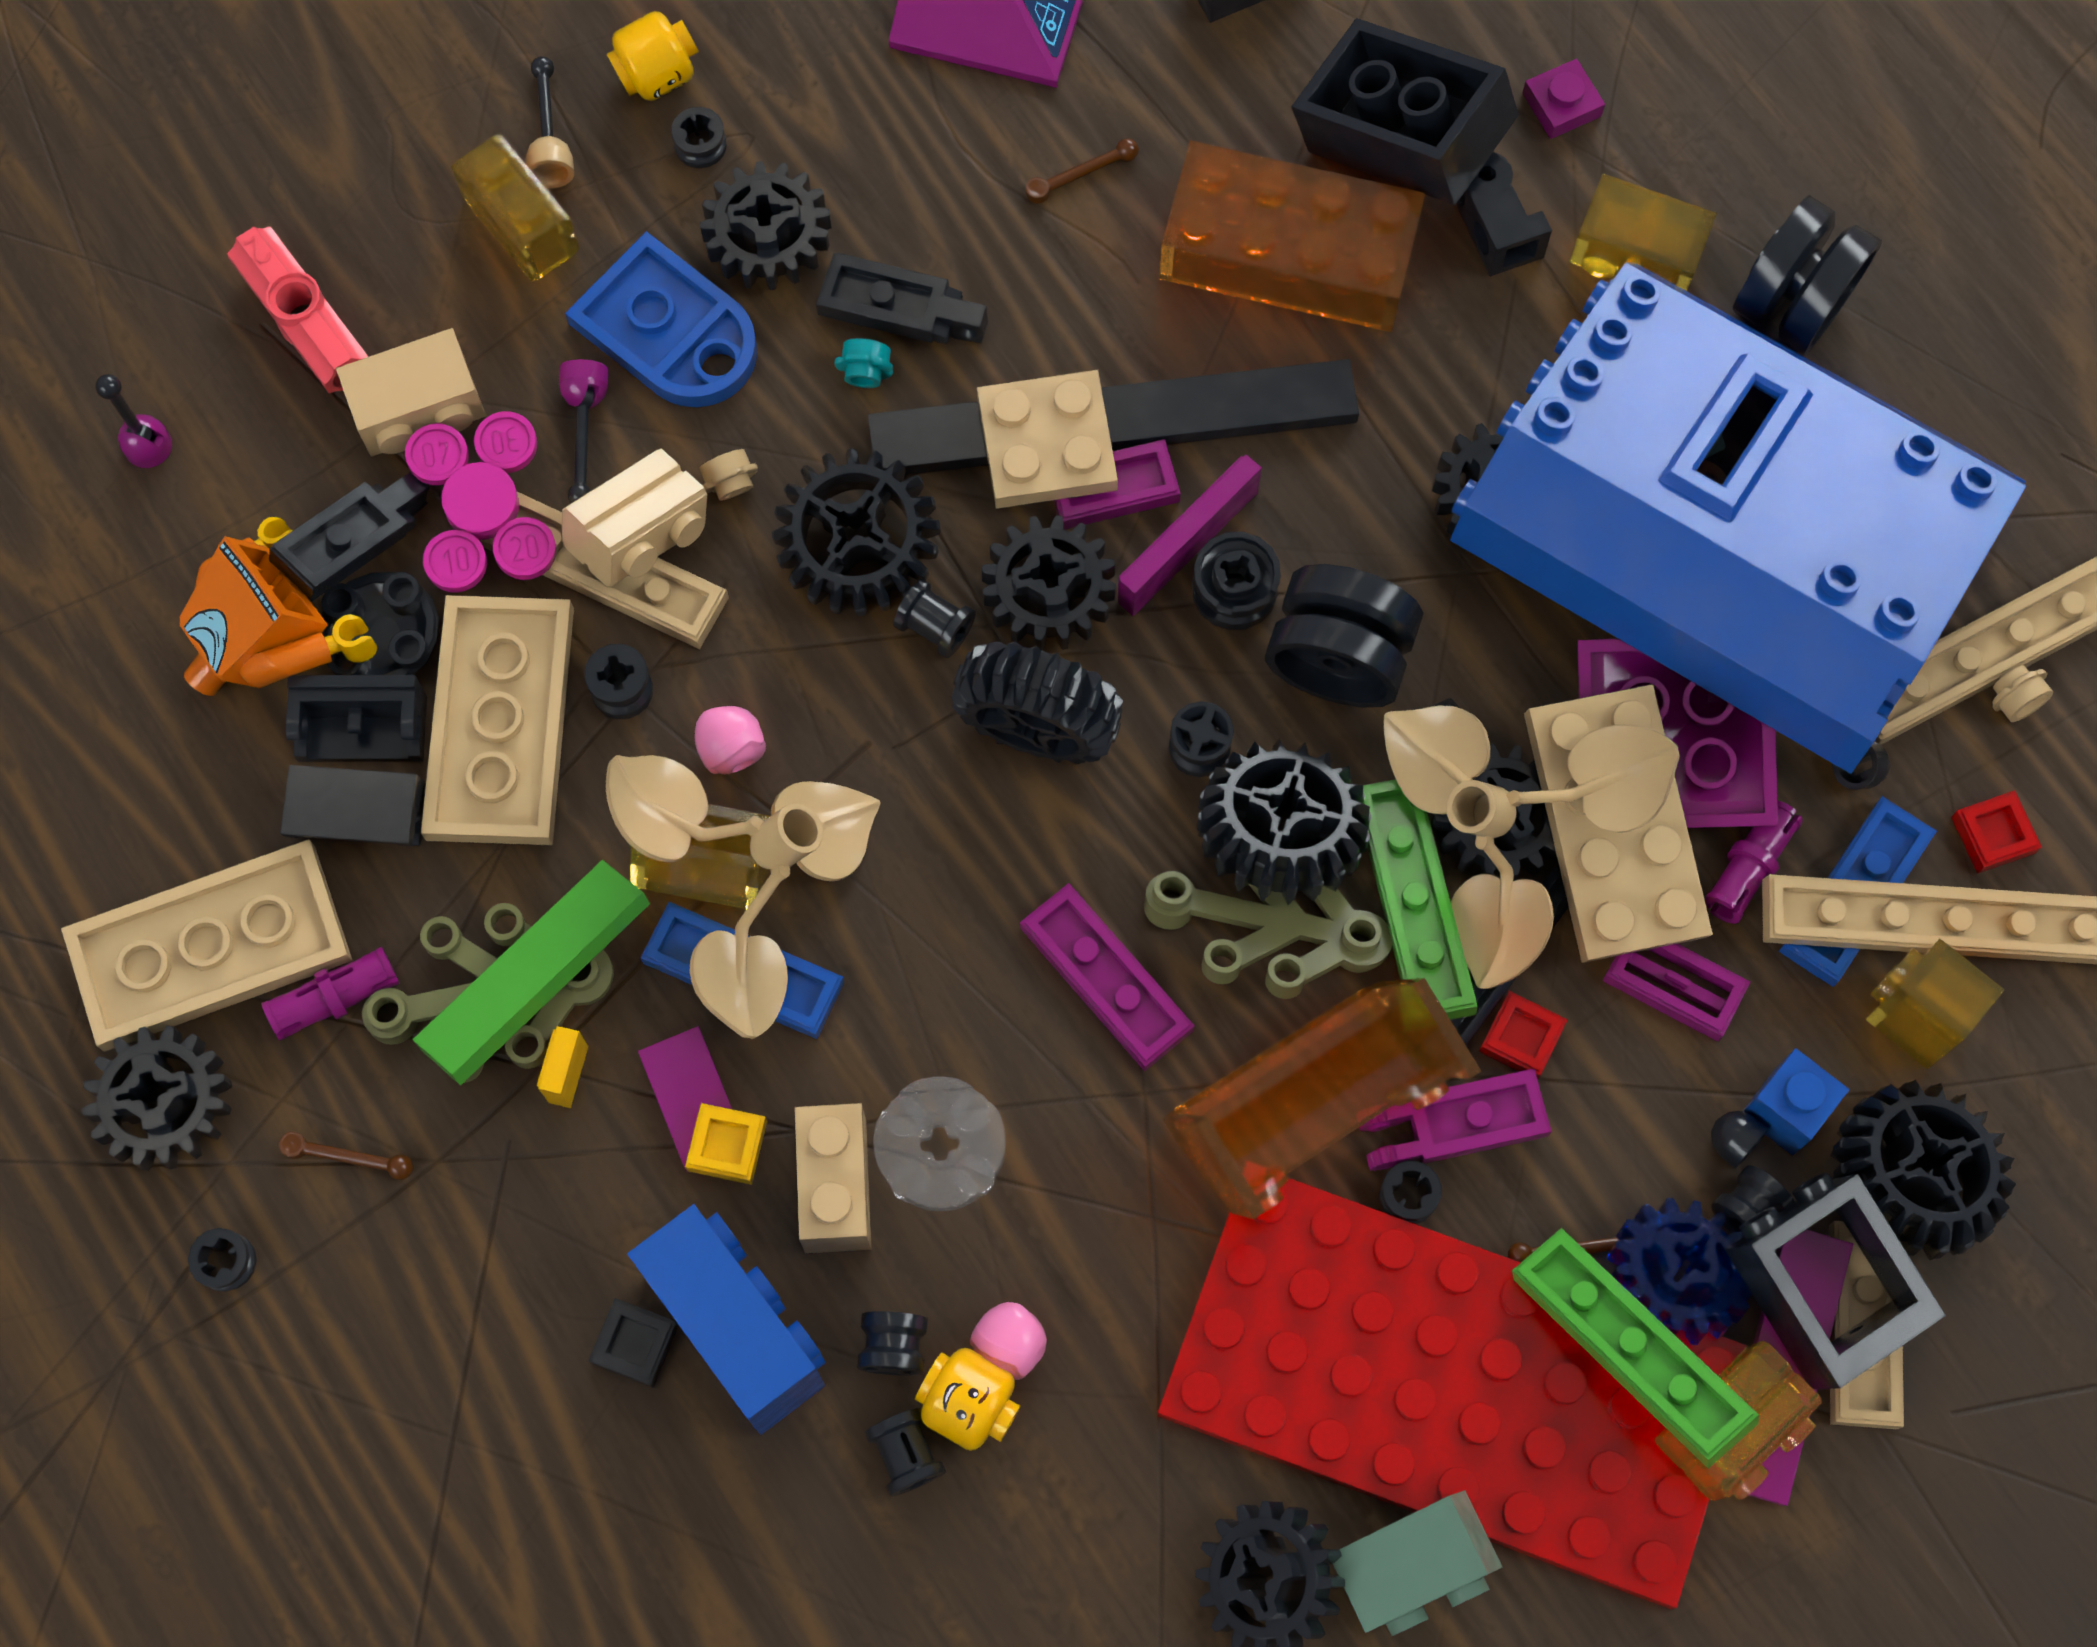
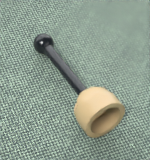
M540 56L532 61L531 72L538 81L542 137L537 138L528 148L525 158L526 176L529 182L535 186L558 188L571 182L574 177L573 156L565 142L557 137H553L549 78L554 73V65L549 58Z

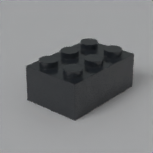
M1358 18L1353 21L1291 106L1308 152L1454 206L1519 116L1506 68Z

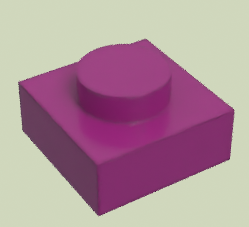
M1577 58L1526 80L1522 92L1550 139L1602 117L1605 107L1603 99Z

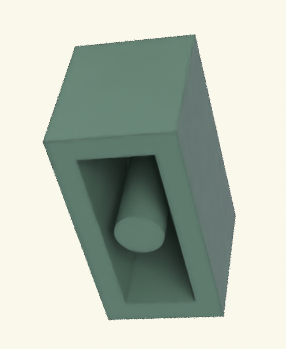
M1465 1490L1447 1496L1341 1548L1342 1557L1335 1563H1332L1338 1576L1345 1579L1344 1589L1365 1633L1386 1624L1391 1636L1428 1620L1429 1617L1423 1605L1444 1595L1447 1596L1453 1608L1490 1590L1484 1576L1503 1568Z

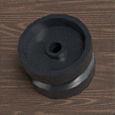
M1810 195L1802 200L1763 248L1732 307L1733 312L1755 326L1760 327L1769 323L1788 300L1792 303L1779 325V341L1803 356L1811 351L1836 318L1866 273L1882 244V240L1860 226L1854 225L1841 232L1828 250L1824 252L1822 249L1835 227V211Z
M1316 564L1305 565L1294 571L1282 605V611L1286 617L1275 623L1265 654V662L1271 671L1289 685L1312 696L1337 704L1370 708L1384 707L1395 702L1407 666V662L1402 655L1412 651L1424 614L1417 600L1401 587L1377 575L1351 567Z

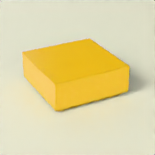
M559 1026L556 1027V1030L553 1029L537 1082L538 1089L550 1104L571 1108L589 1047L581 1033L577 1030Z
M701 1103L685 1165L688 1172L752 1185L767 1125L766 1117Z

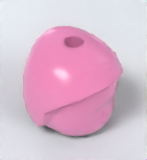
M737 706L711 708L704 711L696 722L694 735L696 749L704 766L713 774L725 775L743 770L761 759L766 750V743L759 722L746 709Z
M1014 1302L1001 1303L991 1308L977 1323L970 1338V1345L973 1347V1351L994 1365L1010 1372L1014 1380H1020L1032 1371L1043 1357L1047 1342L1045 1331L1039 1320L1025 1307Z

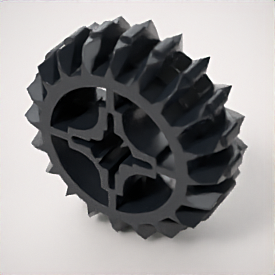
M850 447L845 455L846 465L837 466L832 454L825 453L822 457L825 472L818 475L812 467L804 465L801 469V474L807 486L802 488L791 483L786 485L784 488L786 497L795 505L776 506L774 511L776 519L787 526L773 530L772 539L776 545L787 547L776 558L782 569L795 568L788 578L791 586L794 589H799L810 584L807 598L811 604L817 605L822 602L828 593H831L829 600L832 613L840 614L845 607L847 599H853L856 615L863 617L867 614L868 610L866 599L876 597L880 609L888 611L891 609L889 591L895 589L900 597L904 598L910 590L911 586L905 579L907 576L916 580H927L929 577L928 568L918 559L931 560L938 557V546L927 539L939 535L941 527L939 520L927 517L936 510L934 498L932 496L918 497L924 488L923 480L919 475L902 481L906 467L901 460L894 461L883 471V456L877 450L869 455L866 465L860 464L857 450ZM865 490L857 501L850 504H841L830 499L842 492ZM889 500L898 505L907 519V533L901 548L893 544L890 535L880 529L882 521L886 517L884 508ZM813 517L821 521L824 529L833 535L831 543L826 549L829 557L823 566L814 560L807 548V534ZM865 523L869 537L864 538L856 535L848 542L844 528L850 527L857 530ZM863 560H872L884 566L878 571L867 575H840L841 573L848 574L856 563Z
M998 641L990 642L988 645L974 646L972 652L967 653L964 664L959 665L953 682L956 686L951 697L953 700L952 707L961 715L960 718L965 724L974 726L979 734L995 739L997 744H1005L1015 748L1017 751H1023L1037 757L1050 758L1057 763H1060L1062 760H1067L1074 764L1085 763V761H1099L1101 756L1108 754L1111 743L1116 741L1121 726L1123 700L1116 693V689L1111 683L1102 681V677L1097 672L1087 671L1082 668L1080 662L1068 661L1061 658L1059 653L1050 654L1041 651L1037 646L1026 648L1016 642L1009 643L1006 646Z
M1280 738L1272 746L1271 752H1266L1256 742L1248 749L1246 757L1232 751L1229 759L1226 760L1225 767H1215L1214 772L1209 777L1208 785L1205 786V790L1200 795L1198 808L1201 812L1198 814L1196 826L1199 831L1198 836L1203 838L1202 849L1204 857L1216 859L1215 868L1217 869L1218 877L1236 874L1234 883L1236 884L1237 892L1251 884L1258 887V894L1262 902L1271 894V891L1281 892L1287 905L1296 898L1297 891H1302L1314 902L1317 896L1321 894L1322 887L1336 892L1338 886L1343 883L1344 875L1352 876L1353 872L1357 870L1362 852H1365L1370 838L1368 829L1371 813L1370 806L1363 804L1365 799L1363 785L1350 784L1352 776L1350 775L1349 766L1332 769L1330 752L1318 758L1310 756L1306 742L1296 752L1286 751ZM1288 811L1290 814L1286 820L1284 830L1278 831L1283 814Z
M1916 1079L1911 1082H1905L1899 1089L1890 1084L1881 1087L1873 1096L1869 1098L1864 1097L1852 1109L1853 1113L1840 1124L1837 1134L1841 1139L1833 1146L1830 1156L1841 1163L1833 1171L1832 1179L1858 1174L1908 1256H1914L1920 1250H1923L1930 1261L1940 1259L1948 1252L1953 1256L1963 1254L1974 1246V1243L1983 1242L1994 1232L1995 1224L2006 1216L2007 1210L2010 1208L2005 1199L2012 1194L2016 1183L2004 1174L2011 1169V1164L2015 1158L1997 1152L1996 1148L2002 1144L2005 1133L1987 1132L1983 1124L1986 1122L1988 1111L1972 1115L1965 1109L1966 1094L1956 1095L1949 1101L1946 1100L1941 1083L1930 1085L1923 1092ZM1882 1137L1887 1144V1147L1883 1150L1889 1163L1887 1172L1884 1169L1880 1147ZM1957 1168H1959L1962 1177L1963 1189L1957 1177ZM1962 1190H1963V1200L1961 1199V1197H1960L1959 1194H1958V1193H1960Z

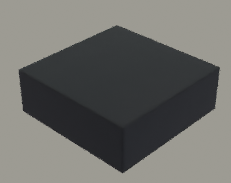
M615 1298L589 1358V1362L653 1388L679 1325L676 1321Z

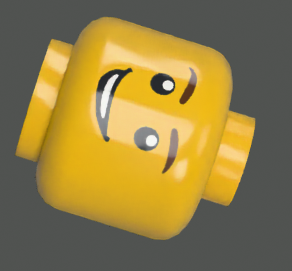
M653 11L613 34L612 45L614 50L607 53V56L629 96L638 93L643 99L654 101L692 79L694 68L689 57L699 51L682 20L671 25L664 14Z
M961 1348L955 1351L951 1357L941 1352L930 1368L915 1397L917 1402L923 1404L921 1409L923 1423L931 1430L969 1451L980 1448L989 1436L1001 1442L1021 1407L1010 1400L1015 1383L1013 1375L968 1348Z

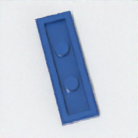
M1882 796L1827 878L1904 883L1937 831ZM1783 944L1778 952L1834 987L1840 981L1860 949Z
M668 902L641 956L643 964L692 985L690 959L698 942L713 931L722 930L735 935V930L672 902ZM781 950L787 966L788 982L785 999L775 1021L818 1039L845 983L844 978Z

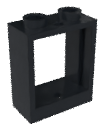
M1824 1172L1796 1187L1792 1194L1797 1201L1778 1213L1775 1207H1771L1741 1224L1739 1228L1744 1236L1725 1248L1729 1258L1811 1390L1842 1388L1946 1316L1859 1175L1855 1174L1831 1179L1829 1174ZM1834 1210H1837L1892 1301L1830 1342L1775 1253V1250Z

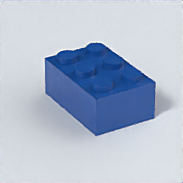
M693 1204L629 1251L627 1255L757 1432L762 1435L826 1386L817 1371L826 1361L816 1344L797 1320L787 1328L781 1322L778 1315L784 1312L786 1307L761 1270L756 1266L748 1273H745L738 1264L747 1255L720 1215L716 1212L708 1219H705L696 1205Z

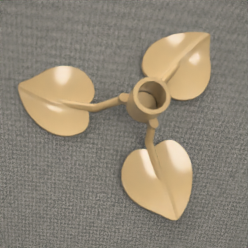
M1440 705L1416 710L1390 711L1384 714L1386 751L1394 776L1404 795L1417 808L1428 813L1447 814L1450 823L1457 830L1476 835V847L1485 851L1500 872V878L1491 874H1479L1471 877L1459 887L1451 900L1465 960L1478 988L1490 989L1502 985L1523 973L1544 950L1553 928V906L1547 889L1541 883L1530 879L1513 881V868L1494 844V838L1504 835L1514 824L1517 812L1516 807L1522 804L1567 802L1583 798L1584 812L1587 818L1597 827L1617 833L1631 832L1639 829L1657 816L1668 797L1680 756L1677 745L1671 739L1655 730L1641 726L1613 725L1599 728L1580 739L1569 753L1568 769L1572 778L1579 786L1562 790L1530 792L1513 790L1508 792L1502 787L1473 780L1487 768L1490 759V742L1482 722L1472 713L1454 706Z
M614 756L607 767V802L619 832L638 852L657 861L674 862L687 853L691 837L697 841L705 842L748 834L751 836L750 852L753 859L761 867L770 869L771 875L737 922L735 935L722 930L707 934L698 942L690 959L691 982L695 993L703 1005L740 1036L750 1039L760 1036L769 1029L781 1010L787 991L788 974L785 958L778 944L766 936L748 937L750 925L780 882L790 875V867L795 863L808 875L824 881H838L854 872L865 855L871 826L878 812L880 800L841 785L813 781L799 782L786 787L776 796L771 807V816L765 821L757 816H753L746 822L714 828H702L698 825L703 822L707 815L708 801L700 780L691 770L675 760L661 756Z

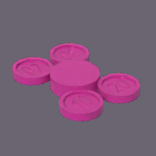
M510 411L497 412L488 416L479 424L474 436V446L481 462L468 464L469 451L463 436L455 428L445 424L435 423L419 428L411 435L406 444L405 458L411 473L423 483L444 485L442 490V506L450 525L455 529L435 536L428 543L423 554L425 572L429 580L441 590L463 592L473 588L481 581L487 569V556L479 540L494 538L493 554L498 566L505 574L515 579L529 580L537 578L548 571L555 560L557 548L551 530L537 519L529 517L517 518L519 497L514 482L507 473L516 472L526 467L532 461L537 451L535 430L532 424L518 413Z

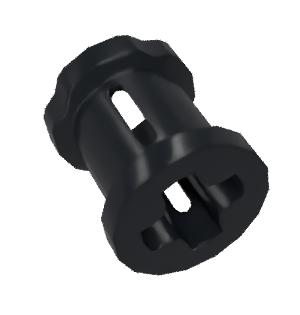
M920 579L903 598L898 607L893 625L903 632L907 629L913 630L938 646V654L945 658H950L959 649L974 623L976 611L969 606H964L961 609L934 594L931 591L932 586L929 582Z
M920 1408L894 1415L864 1432L868 1442L876 1443L891 1478L890 1483L887 1485L891 1497L921 1487L946 1473L943 1463L934 1461L919 1425L922 1422Z

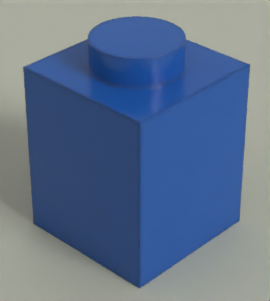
M1795 1048L1775 1068L1743 1109V1112L1755 1116L1769 1128L1766 1136L1793 1156L1814 1137L1850 1089Z

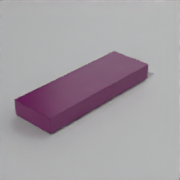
M1248 455L1240 456L1119 576L1118 604L1134 617L1210 539L1258 494L1262 467Z
M1070 883L1020 922V929L1144 1072L1194 1031L1195 1025Z

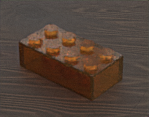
M1190 140L1162 241L1159 279L1392 332L1425 193Z

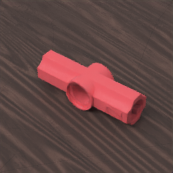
M271 226L266 228L252 227L236 237L234 246L227 253L229 260L275 320L284 339L295 347L327 392L330 394L336 391H343L336 368L367 358L368 355L323 297L316 280L304 272ZM301 305H309V307L301 313L290 314L296 307H299Z

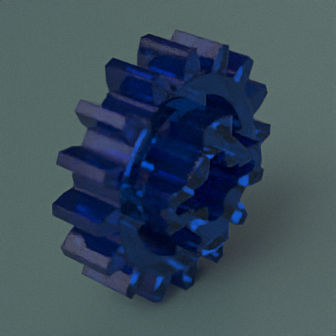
M1666 1198L1657 1212L1647 1203L1641 1207L1633 1220H1626L1616 1235L1619 1241H1616L1609 1251L1607 1260L1618 1265L1611 1275L1675 1336L1680 1330L1685 1331L1686 1338L1690 1344L1698 1345L1707 1332L1716 1339L1722 1337L1732 1325V1322L1737 1323L1750 1307L1746 1301L1752 1293L1725 1251V1248L1744 1235L1742 1232H1734L1727 1235L1721 1229L1726 1217L1721 1212L1714 1215L1710 1221L1701 1217L1702 1208L1699 1201L1694 1200L1686 1212H1680L1673 1198ZM1685 1260H1689L1690 1266L1685 1271L1686 1274L1683 1275L1679 1282H1675L1673 1278Z

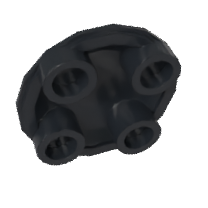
M371 572L350 580L346 584L338 583L325 592L322 597L321 606L323 612L321 616L328 624L322 632L324 637L332 635L333 626L339 618L352 614L363 619L369 630L363 635L354 637L351 641L361 636H371L377 645L376 654L368 661L361 663L348 660L342 652L332 654V662L326 665L335 675H414L427 663L438 642L440 619L433 598L408 573Z

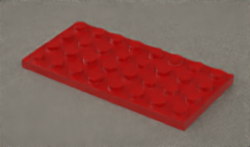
M1247 1163L1157 1413L1158 1417L1413 1513L1447 1496L1465 1490L1490 1542L1671 1610L1676 1609L1722 1460L1721 1457L1709 1469L1703 1465L1513 1280L1512 1270L1521 1262ZM1649 1310L1741 1397L1754 1351L1753 1347Z

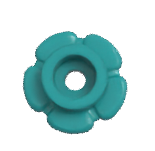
M861 338L846 340L843 343L842 356L835 358L834 365L839 371H845V382L856 387H879L881 379H887L893 374V364L890 363V347L875 340Z

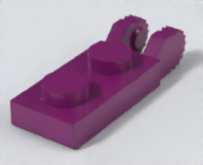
M1535 1069L1409 1095L1404 1102L1369 1109L1356 1115L1360 1131L1376 1132L1409 1120L1411 1123L1415 1141L1383 1146L1368 1153L1366 1157L1370 1171L1392 1168L1396 1164L1405 1161L1420 1160L1421 1163L1426 1164L1548 1137L1552 1133Z

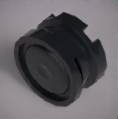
M1243 531L1225 532L1210 539L1199 551L1194 565V578L1192 581L1193 602L1199 613L1214 626L1227 630H1243L1261 623L1273 610L1281 580L1280 561L1273 548L1260 537Z

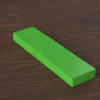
M1396 779L1363 785V793L1365 795L1363 804L1370 806L1371 813L1368 829L1370 838L1367 848L1385 920L1390 932L1392 948L1412 1027L1476 1015L1478 1006L1428 814L1408 800Z
M601 860L412 1040L424 1054L461 1086L646 909L650 902L639 888L604 860Z
M1562 1228L1512 1270L1513 1280L1708 1469L1759 1424V1414Z

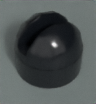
M1874 741L1859 762L1861 764L1872 760V768L1857 775L1855 770L1850 774L1833 763L1832 768L1836 779L1841 785L1849 789L1859 790L1878 786L1887 778L1891 765L1885 748Z
M1743 1111L1728 1112L1715 1121L1711 1130L1712 1144L1720 1157L1736 1169L1756 1148L1769 1131V1128L1749 1113Z

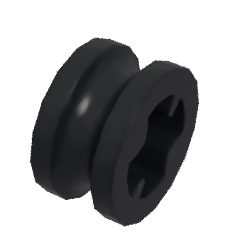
M691 107L682 111L674 119L671 133L675 153L680 161L694 168H707L718 163L724 156L727 148L724 125L719 115L705 107ZM699 130L709 132V142L704 143L702 139H699L700 145L690 144L688 138L690 133L694 132L696 136H699Z
M1405 1161L1396 1164L1387 1172L1380 1187L1379 1201L1385 1213L1418 1224L1430 1217L1437 1208L1441 1199L1442 1186L1438 1175L1429 1166L1419 1161ZM1403 1177L1417 1179L1414 1186L1418 1187L1422 1183L1428 1194L1421 1197L1417 1209H1407L1403 1207L1406 1199L1398 1203L1394 1198L1393 1191L1400 1188L1403 1183Z
M223 1228L208 1230L197 1237L190 1248L188 1256L189 1270L195 1280L213 1290L224 1292L238 1289L247 1283L255 1271L257 1262L255 1249L250 1241L230 1229ZM228 1243H232L234 1247L228 1250V1253L237 1257L232 1270L221 1268L216 1277H212L210 1272L215 1270L216 1267L207 1263L209 1254L212 1250L223 1252Z

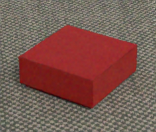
M2015 790L1959 809L1951 816L1977 874L2033 855L2042 848Z
M1508 991L1479 1052L1518 1072L1535 1069L1538 1080L1568 1019Z

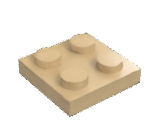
M1098 370L977 387V398L996 509L1118 490V478Z

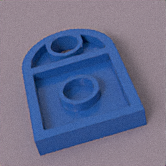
M647 231L565 313L568 324L658 396L676 405L705 407L730 398L747 383L756 364L757 343L752 322L743 307ZM716 354L728 355L735 361L733 368L721 376L709 375L702 370L703 363L709 357Z

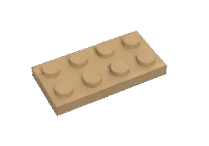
M446 595L421 834L426 841L553 845L574 607L571 600Z
M1653 685L1529 708L1524 713L1542 791L1571 789L1579 786L1569 772L1568 756L1577 742L1592 731L1613 725H1634L1652 729L1665 735ZM1675 774L1666 802L1657 816L1648 824L1631 832L1617 833L1594 825L1584 812L1583 798L1575 801L1545 803L1582 963L1703 939L1713 935Z
M310 839L61 928L96 1046L104 1052L115 1048L113 1040L118 1037L126 1043L138 1040V1030L141 1027H147L152 1033L163 1031L166 1025L174 1027L311 977L315 972L323 968L330 970L353 961L316 848Z

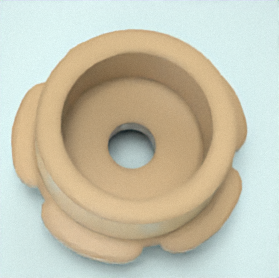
M739 449L717 456L701 465L699 469L705 481L703 486L706 493L716 492L719 500L723 501L741 495L753 488L750 478L757 473L758 466L755 463L750 464L745 450Z
M2022 665L2005 674L1993 686L1997 693L1992 702L1993 709L1997 712L2002 710L2010 722L2019 721L2038 710L2053 695L2052 689L2044 680L2047 677V672L2043 669L2029 672Z

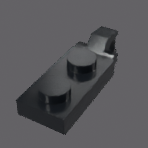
M837 252L833 254L816 303L817 313L820 316L930 343L935 341L936 343L947 344L950 336L958 340L982 343L989 321L987 306L962 300L963 292L949 287L948 279Z
M411 472L386 489H383L378 483L370 487L364 482L274 543L269 548V561L288 577L312 602L403 539L416 525V519L413 516L428 504L426 499L430 486L418 480Z

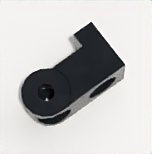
M1492 152L1456 203L1490 277L1543 259L1552 233V229L1543 211L1527 216L1514 188L1511 186L1513 178L1512 167L1505 157L1495 152Z

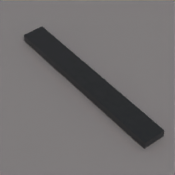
M1350 359L1101 387L1113 451L1164 439L1166 445L1351 424L1357 423L1359 417ZM978 402L868 414L872 452L877 450L882 453L883 471L896 460L904 462L906 467L905 475L989 465Z

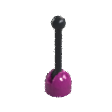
M584 359L569 360L563 362L559 367L561 395L569 405L577 408L574 485L569 488L567 494L570 503L591 491L586 485L589 409L600 404L608 389V367L600 362Z
M111 374L100 376L95 384L96 392L100 397L111 401L124 421L118 433V442L125 457L130 463L140 468H151L163 463L172 450V438L163 423L151 415H135L121 395L122 385L120 380ZM152 435L157 436L154 443L150 441Z

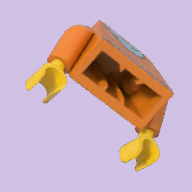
M269 517L264 519L257 530L259 538L255 541L251 538L238 540L225 536L218 545L214 555L205 560L199 567L195 589L180 615V627L198 651L197 656L184 672V678L191 687L208 696L216 695L226 681L262 688L298 673L332 662L331 655L342 652L348 660L356 663L368 661L377 652V645L371 636H361L351 641L354 637L363 635L369 630L363 619L352 614L339 618L333 626L332 635L324 637L322 632L328 626L326 621L309 598L269 561V548L293 531L290 530L286 522L281 518Z

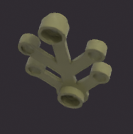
M1168 871L1157 875L1149 882L1146 889L1144 912L1149 921L1157 927L1169 930L1178 929L1190 922L1193 916L1258 930L1235 943L1227 939H1217L1207 945L1202 960V972L1208 980L1217 984L1233 982L1239 976L1240 970L1298 940L1320 944L1321 946L1300 958L1292 954H1280L1270 961L1265 977L1267 989L1278 998L1290 999L1299 995L1305 984L1339 966L1356 973L1370 971L1381 965L1388 958L1392 948V940L1387 923L1372 912L1354 910L1338 889L1335 892L1322 887L1321 894L1314 900L1326 918L1305 914L1295 900H1292L1287 905L1281 892L1271 891V894L1261 904L1195 889L1193 883L1184 874L1176 871ZM1250 884L1249 886L1253 889V891L1261 900L1260 895L1258 894V887ZM1162 892H1175L1181 895V897L1175 899L1168 898ZM1351 934L1363 935L1369 938L1370 941H1357ZM1217 956H1224L1230 959L1233 964L1228 967H1220L1213 963L1211 959ZM1279 971H1289L1295 975L1296 980L1292 982L1282 981L1276 976V973Z
M500 903L493 906L486 913L484 919V926L490 938L501 946L513 945L532 927L526 923L520 910L509 903ZM443 916L431 918L421 929V943L432 957L441 960L449 959L477 978L497 960L496 957L464 938L456 923L450 918ZM503 916H513L516 918V926L511 932L506 934L495 932L497 920ZM441 929L452 931V939L446 946L434 947L431 945V939L435 932ZM604 950L588 963L591 965V973L585 980L578 982L570 980L539 1010L530 1026H522L505 1043L506 1052L515 1065L524 1069L539 1066L545 1059L553 1029L556 1030L557 1026L560 1027L574 1006L593 1004L607 994L613 982L614 969L608 954ZM472 983L407 996L403 991L395 988L378 990L366 1000L363 1006L362 1020L364 1026L375 1039L384 1044L402 1043L414 1034L419 1022L435 1019ZM395 1003L398 1005L397 1016L392 1021L383 1023L377 1020L378 1010L384 1004ZM526 1037L537 1039L538 1047L534 1054L528 1057L516 1055L518 1042ZM484 1064L465 1082H470L477 1078L482 1072Z

